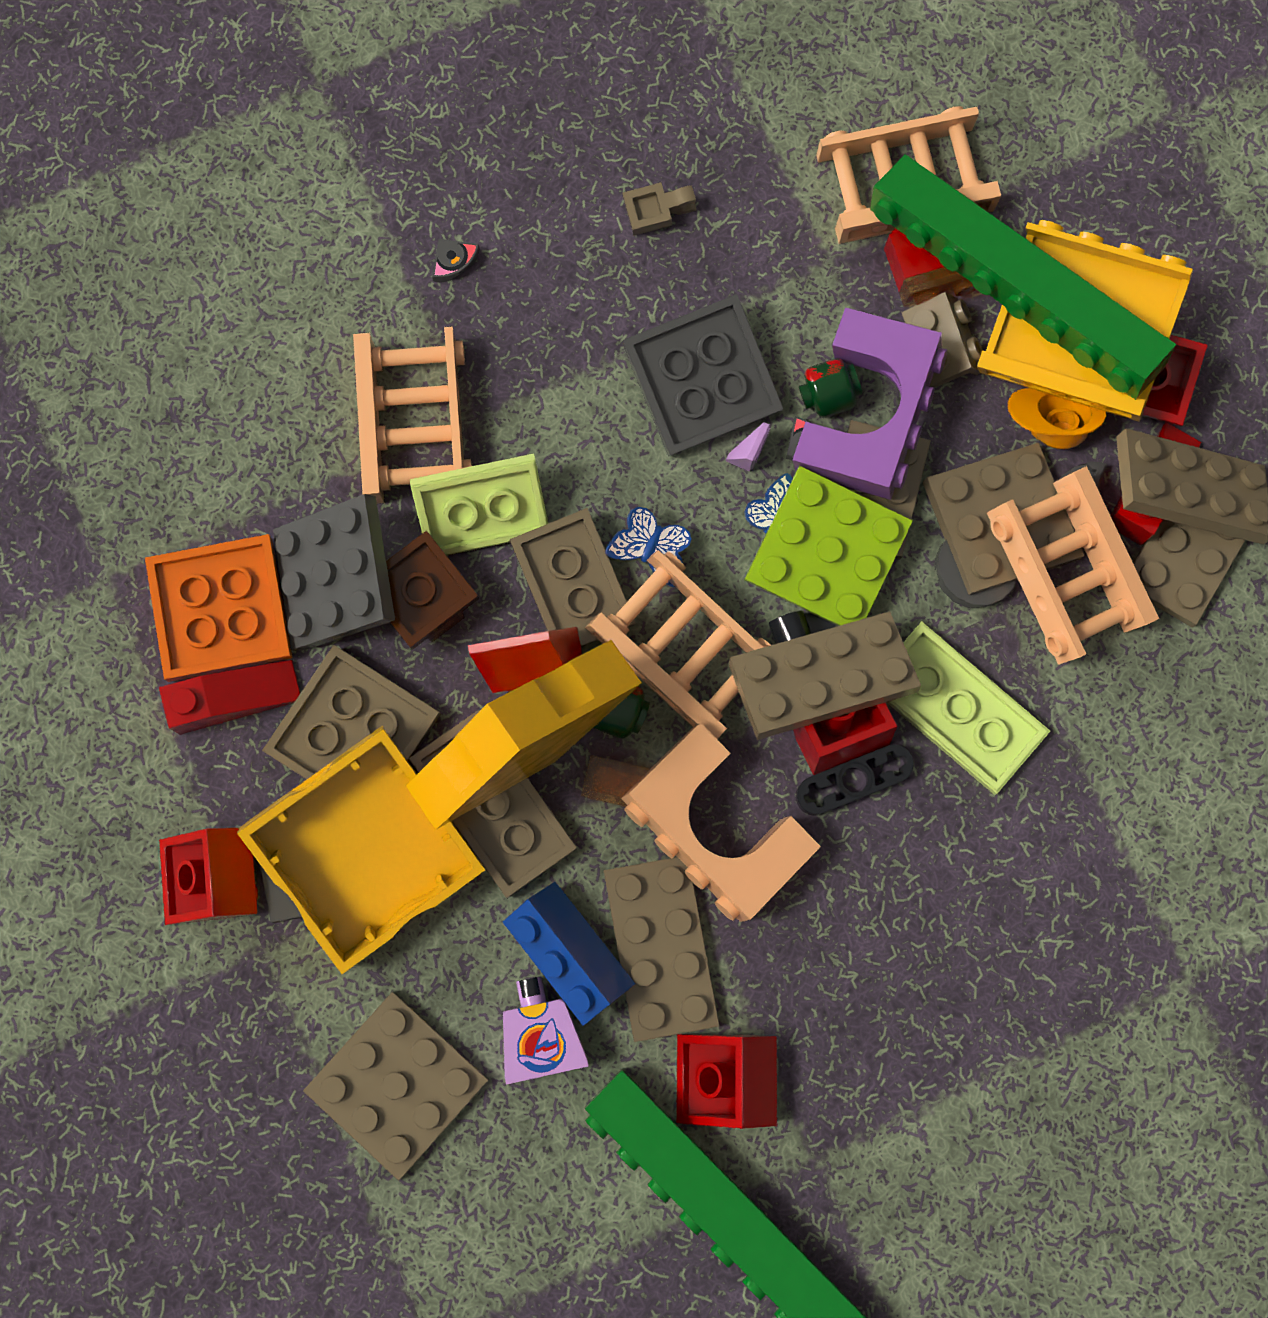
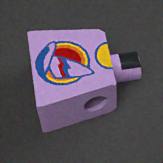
M541 976L517 981L516 985L521 1008L503 1012L506 1085L588 1067L587 1055L566 1003L562 999L546 1001Z

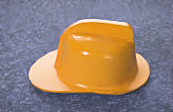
M1031 388L1020 389L1012 393L1007 402L1008 412L1015 422L1031 431V434L1036 439L1055 449L1077 447L1086 439L1088 433L1094 432L1102 426L1106 418V411Z

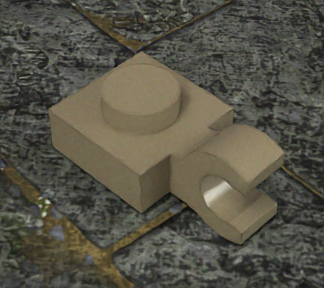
M660 182L622 193L633 236L672 226L671 214L681 215L696 211V198L692 186H685L664 193L662 183Z

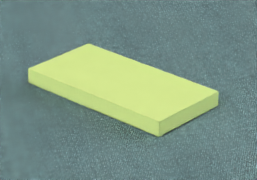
M921 621L903 642L920 681L921 688L918 693L888 701L887 703L991 793L996 795L1048 735L1050 730Z

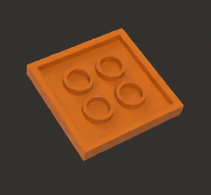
M269 534L145 557L164 680L167 682L293 658L273 540Z

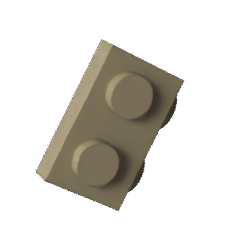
M944 292L901 312L906 324L942 333V348L947 349V356L941 374L934 372L930 387H938L968 373L974 375L981 374L977 364L983 348L979 340L971 335L968 323L972 321L968 306L963 299L959 300L957 297Z

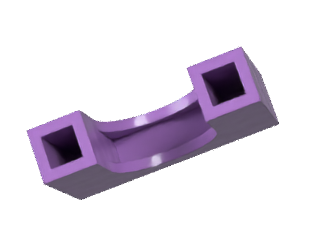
M845 307L832 344L834 358H840L846 364L852 363L854 366L876 371L888 377L900 392V405L893 418L878 430L865 434H850L805 422L792 461L795 471L801 466L841 486L891 500L895 487L902 489L905 483L909 465L905 464L904 460L908 449L915 450L917 447L922 426L916 424L921 410L928 412L935 390L934 387H930L934 372L941 374L947 356V349L942 348L941 332Z

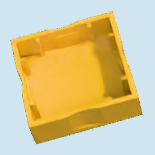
M609 640L559 668L487 703L406 787L436 830L556 762L642 682L613 641Z
M383 726L240 826L237 832L274 884L280 887L295 903L305 926L341 974L392 939L410 919L430 908L436 907L485 871L483 864L452 821L436 830L434 829L406 787L417 773Z

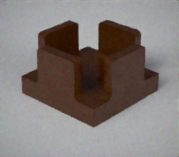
M427 530L386 561L395 620L389 623L411 650L426 639L434 642L464 619L463 611L479 600L476 592Z

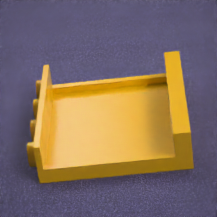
M1040 220L1038 225L1027 222L1026 239L1170 339L1192 277L1193 269L1185 267L1186 261L1170 255H1162L1161 259L1144 255V249L1132 244L1121 243L1119 248L1103 244L1104 238L1089 232H1080L1079 236L1062 232L1064 228L1061 225L1046 220ZM1004 305L1001 306L986 351L982 350L977 364V368L982 374L1138 422L1141 420L1155 381L1154 379L1136 400L1127 393L1115 390L1106 378L1092 368L1080 365L1071 353L1057 343H1051L1044 339L1039 330L1025 320L1013 317Z

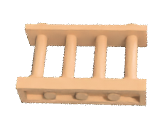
M956 106L934 116L852 133L835 131L820 139L816 155L818 163L834 160L846 210L839 214L835 227L838 243L841 244L888 234L895 229L891 224L886 225L882 223L870 208L861 204L849 156L872 152L880 180L893 167L888 148L911 144L916 162L936 175L927 142L930 139L950 136L963 186L956 190L987 212H993L1001 198L998 181L984 184L983 181L978 179L966 132L973 130L979 115L978 108L964 109L961 106Z
M444 327L445 346L382 350L381 346L375 347L370 333L353 334L362 494L376 496L377 504L384 503L383 491L390 490L391 486L410 485V479L472 466L471 459H464L458 381V366L465 365L463 340L456 341L453 327ZM447 362L448 385L384 390V386H377L376 372L383 371V367ZM449 402L451 425L387 429L386 425L379 426V411H385L386 406ZM452 441L453 465L389 469L388 465L382 466L381 451L388 450V446Z
M1087 466L1054 482L1053 485L1057 494L1020 511L1012 499L987 512L991 521V530L1003 546L1045 635L1046 647L1055 656L1058 665L1086 655L1081 641L1119 623L1125 633L1159 619ZM1065 509L1075 532L1037 549L1026 526ZM1083 547L1093 570L1055 588L1045 564ZM1101 585L1111 608L1073 626L1063 603Z
M657 550L647 559L656 571L616 615L610 614L606 617L600 613L585 628L602 644L612 640L635 674L692 727L701 722L718 739L727 729L719 721L723 717L721 712L739 693L733 675L729 677L709 701L703 700L701 704L688 693L692 688L690 683L730 639L745 652L771 646V644L763 638H759L756 641L683 573L686 567L676 556L670 552L663 554ZM669 581L687 599L647 644L642 642L637 646L626 636L630 631L628 626ZM701 610L718 628L677 673L673 671L669 675L657 664L661 660L659 654L696 613Z

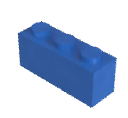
M556 882L528 898L503 921V924L583 1026L636 984Z

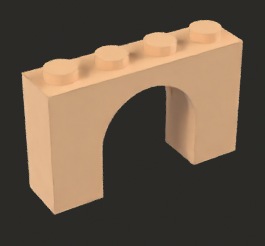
M700 722L691 728L621 799L627 804L624 808L627 815L640 827L646 824L658 836L654 840L657 846L670 858L677 856L688 867L685 870L687 877L700 889L703 890L707 887L718 898L715 905L727 918L732 921L736 918L740 922L751 920L821 846L792 816L780 819L751 850L738 858L718 856L700 844L691 829L689 821L691 798L697 787L731 754Z

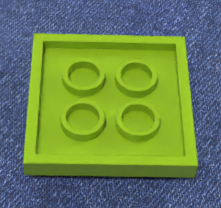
M799 466L744 581L837 626L865 619L913 520Z

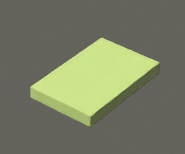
M534 454L410 479L421 531L424 533L427 530L446 555L508 543L514 537L548 524Z

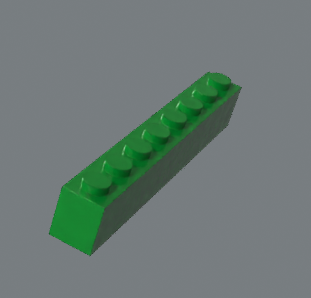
M906 154L874 185L870 210L874 212L875 216L886 225L891 224L906 235L907 239L914 246L924 248L937 257L946 269L958 272L972 282L977 291L984 295H990L1004 305L1013 317L1025 320L1039 330L1044 339L1051 343H1057L1067 350L1080 365L1092 368L1106 378L1115 390L1127 393L1136 400L1167 365L1176 346L1174 342Z
M623 1069L585 1106V1110L590 1114L585 1120L586 1123L602 1139L609 1134L621 1146L616 1153L633 1171L639 1166L644 1169L652 1178L647 1184L664 1203H667L672 1198L684 1210L679 1215V1218L697 1236L703 1230L715 1242L710 1248L711 1251L728 1268L735 1263L747 1275L742 1282L760 1301L767 1295L776 1304L778 1309L774 1315L777 1318H867Z

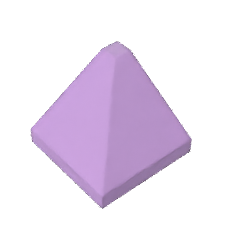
M763 422L728 454L726 461L749 472L750 470L753 471L768 438L769 424Z

